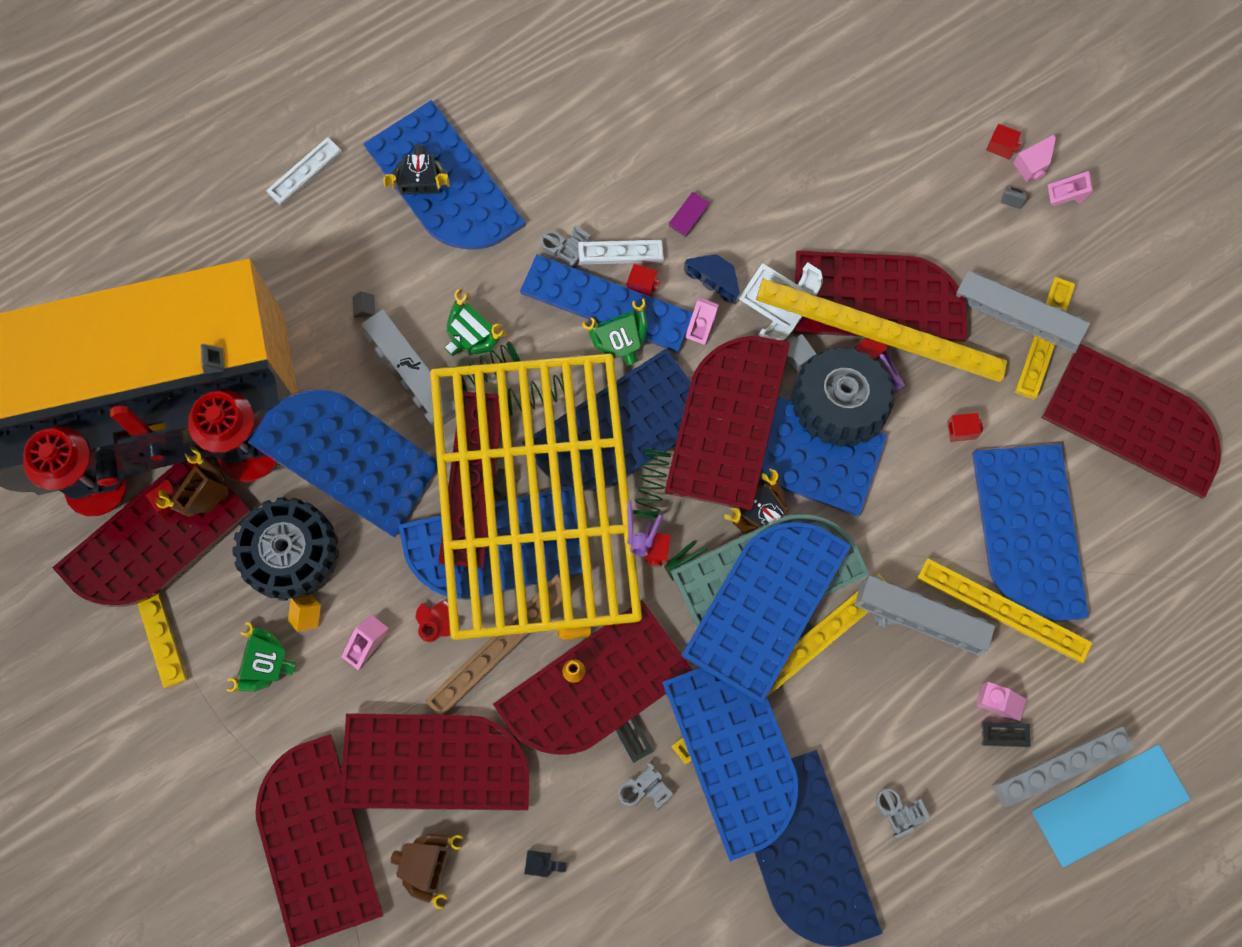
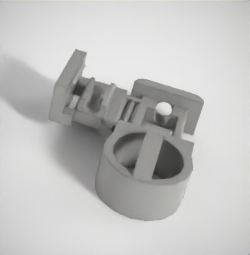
M577 225L574 226L572 232L574 235L570 239L563 238L555 231H548L543 234L541 238L542 249L553 257H556V255L560 256L570 263L572 268L577 265L576 262L579 260L578 242H589L591 240V235ZM545 240L551 241L556 247H546L544 245Z
M648 763L647 769L634 781L630 779L619 788L618 798L624 807L631 808L638 805L646 793V797H651L655 801L656 809L659 810L673 797V793L661 781V774L655 771L652 764ZM626 787L635 788L622 800L621 793ZM637 792L639 793L636 801H634L633 803H627L637 794ZM665 794L667 795L662 801L657 803Z
M884 789L876 795V806L882 816L887 815L895 832L894 838H900L912 832L914 828H909L910 825L915 826L931 819L921 799L914 801L913 806L908 808L906 805L904 809L900 810L903 808V805L896 791ZM888 792H890L891 794H893V796L895 797V800H896L895 806H894V804H893V802H892V799H891V797L889 796ZM882 794L886 798L891 810H886L880 805V796ZM916 805H918V807H919V809H920V811H921V813H922L923 816H921V814H920V812H919V810H918V808H917Z

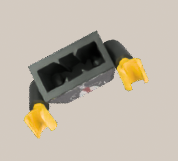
M421 144L415 145L414 154H405L392 173L383 177L384 188L392 185V188L396 189L398 185L401 195L441 194V185L450 187L448 173L441 162L436 161L433 154H426V146Z

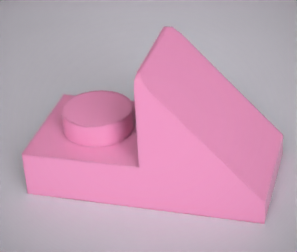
M1086 171L1048 184L1051 204L1056 206L1071 200L1081 204L1093 192L1090 172Z
M699 297L685 338L705 345L716 320L715 316L719 304Z

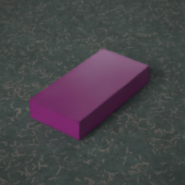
M692 192L669 222V227L686 237L707 210L710 202Z

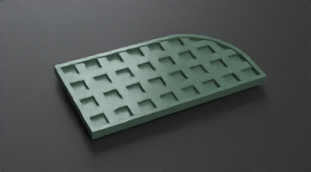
M792 514L780 517L670 570L696 628L745 545L757 534L775 525L792 522L813 524L851 545L822 598L870 574L855 542L846 531L827 519L807 514Z

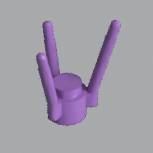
M887 349L885 353L886 358L883 354H880V358L891 378L889 382L893 384L895 394L903 389L905 385Z
M629 500L627 502V544L631 545L630 552L634 555L646 556L649 547L652 546L654 536L663 516L661 514L658 516L649 536L650 521L647 522L644 533H637L634 536L632 502Z

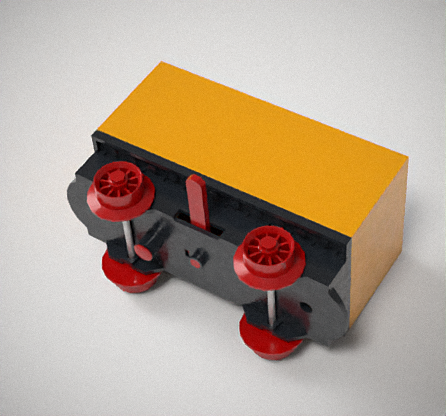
M250 258L0 313V487L16 492H34L37 495L60 491L64 493L67 504L76 513L86 517H98L111 512L121 503L126 492L127 475L188 462L185 453L190 457L196 454L191 450V446L198 449L202 458L210 456L218 458L222 470L230 478L241 482H248L265 477L275 467L277 462L247 442L265 414L277 406L280 400L297 393L298 390L284 313ZM201 344L223 348L224 371L204 374L201 362Z

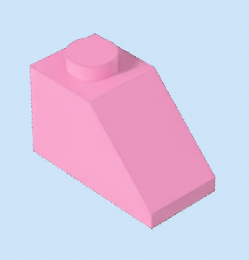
M1054 135L1017 155L1013 164L1026 182L1033 179L1037 181L1046 175L1045 171L1050 165L1056 140Z
M373 615L369 616L356 626L341 657L359 671L380 646L389 628Z
M986 682L981 684L975 706L1016 721H1021L1027 699L1008 688Z

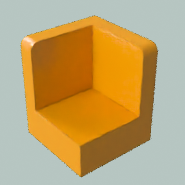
M312 594L290 598L288 621L297 632L318 628L321 604Z

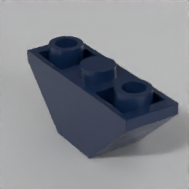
M717 254L686 259L684 271L687 276L701 281L706 289L719 293L724 301L737 304L740 293L734 265Z

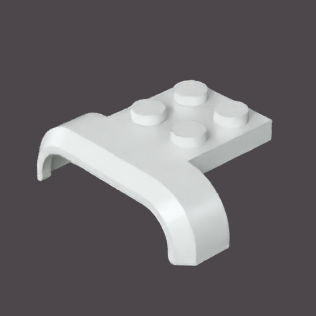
M808 262L803 268V275L798 285L763 263L739 297V300L773 321L769 327L763 328L758 336L785 341L802 318L801 315L756 301L761 280L764 278L817 296L823 283L822 272Z

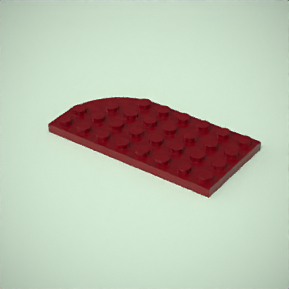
M796 250L795 284L798 285L800 282L803 268L808 262L822 272L823 283L817 297L948 341H966L967 308L963 296H956L959 286L938 265L916 256ZM802 316L793 329V333L863 337Z
M760 336L740 337L718 346L700 362L691 380L664 491L665 494L747 511L753 510L790 342Z
M1080 343L1076 353L1072 354L1041 418L1201 499L1205 498L1219 469L1221 447L1216 428L1204 409L1190 397Z
M189 461L174 464L52 568L74 593L89 602L107 607L135 605L157 595L239 524L243 518H246L251 510L228 487V498L220 501L212 512L199 513L189 517L173 511L163 518L145 495L167 479L173 485L177 483L181 487L194 466H199L198 463L192 464Z
M641 600V621L603 626L494 702L493 706L511 733L525 745L547 754H576L592 748L664 697L666 692L662 682L693 670L681 656V653L647 605ZM630 607L622 614H631L632 607ZM578 660L583 663L585 676L582 680L572 683L564 678L563 667L566 662ZM571 666L569 671L575 673L578 668Z
M346 713L340 809L529 811L530 774L526 757L513 736L497 723L475 715Z
M331 734L296 745L281 755L266 773L256 800V822L290 947H298L384 916L354 810L340 809L342 768Z

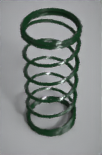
M510 341L506 342L507 348L501 344L500 350L504 363L507 362L502 347L508 352L514 362L521 361ZM490 350V357H491L492 363L495 364V363H494V360H493L492 352L495 354V356L498 358V360H499L501 363H503V361L500 359V357L497 355V353H496L495 351H493V350ZM480 355L481 365H483L482 358L487 364H490L484 356ZM469 361V366H472L471 363L476 365L473 361ZM484 373V380L488 382L487 374ZM461 375L462 390L468 392L463 375ZM467 375L468 378H469V379L471 380V382L473 383V385L475 386V382L472 380V378L470 377V375Z
M563 373L560 374L562 383L557 375L553 376L555 396L552 392V389L551 394L556 403L558 402L555 377L557 378L562 388V391L565 395ZM532 381V382H531V394H532L533 404H532V402H531V400H530V405H531V407H532L533 409H535V399H534V392H533V384H534V386H535V388H536V390H537V392H538V394H539V396H540V399H541L542 403H543V398H542V396H541V393H540V391H539L537 385L535 384L534 381ZM509 388L507 394L509 416H513L510 390L521 412L522 408L514 391Z
M643 449L644 456L665 464H641V467L661 475H640L639 479L660 487L636 488L637 491L659 499H635L634 501L657 511L632 510V514L657 519L660 514L655 513H660V509L638 501H662L663 498L640 489L662 490L665 489V486L642 477L665 478L667 474L644 465L668 466V462L647 454L668 458L672 454L658 450Z

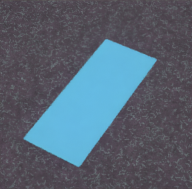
M1156 745L1033 810L1032 814L1058 861L1064 868L1190 801V797L1161 747Z

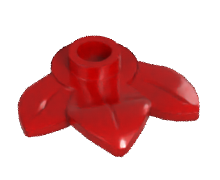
M439 602L431 609L421 603L415 614V618L420 625L418 628L420 638L425 642H434L439 637L450 636L448 602ZM429 627L434 629L432 635L426 634V630Z

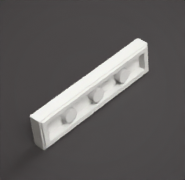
M327 137L266 190L267 193L283 207L343 154L342 150Z
M662 240L578 242L579 265L663 262L664 260Z

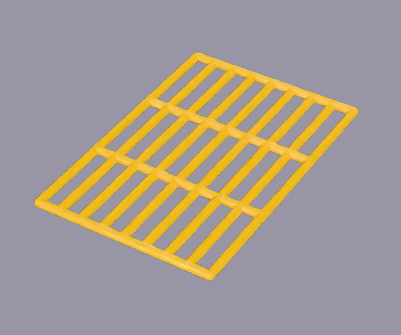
M599 354L432 369L430 371L451 638L453 640L641 621L642 613L636 558L630 552L631 545L627 544V502L629 501L613 355ZM596 363L606 364L613 438L600 439L592 365ZM584 365L591 440L578 441L571 366ZM550 367H562L569 432V442L556 443L549 374ZM540 368L547 444L534 445L527 369ZM518 370L525 446L512 447L505 371ZM483 373H497L503 448L490 449ZM461 375H475L481 450H467ZM453 376L459 452L445 453L439 377ZM615 447L623 525L609 526L601 448ZM593 449L601 527L587 528L579 450ZM557 452H571L578 529L565 530ZM548 453L556 527V531L542 532L535 454ZM526 455L533 533L520 534L513 456ZM504 457L511 535L497 536L491 458ZM482 459L488 537L475 538L468 460ZM459 461L466 539L452 541L446 462ZM624 533L632 613L619 615L610 535ZM602 536L610 616L596 617L588 537ZM579 538L587 618L573 619L566 539ZM557 540L564 620L551 621L543 541ZM534 542L542 622L528 624L521 543ZM512 544L519 625L505 626L498 545ZM489 546L496 627L482 628L476 547ZM467 548L473 629L459 631L453 550Z

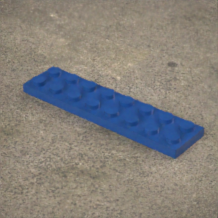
M536 254L520 290L522 295L591 320L590 317H592L598 323L634 310L632 305L634 300L636 307H641L643 304L642 299H644L648 322L646 339L644 341L676 353L680 350L693 312Z

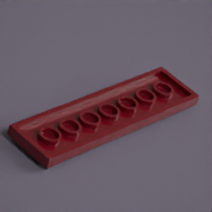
M463 391L467 450H481L476 392ZM485 393L490 449H498L501 434L498 394ZM457 425L455 430L453 453L459 452ZM491 458L493 490L497 458ZM482 459L468 460L475 538L488 537ZM454 461L451 462L448 484L452 541L466 539L460 462ZM443 532L438 559L439 565H445ZM476 547L478 569H484L486 547ZM467 548L453 550L454 566L468 567Z

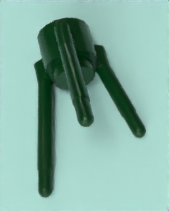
M692 541L676 556L668 560L664 568L671 580L674 581L670 570L693 560L705 552L707 547H703L681 560L680 558L695 545V542Z

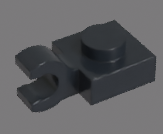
M527 850L524 874L548 877L549 870L566 872L567 863L551 861L552 853Z

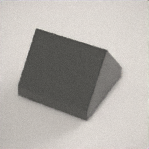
M1006 186L1001 203L1021 209L1027 198L1026 191Z
M360 291L353 296L354 318L375 315L374 295Z
M201 344V362L204 374L224 371L223 348Z
M500 468L495 474L494 491L506 498L505 470Z

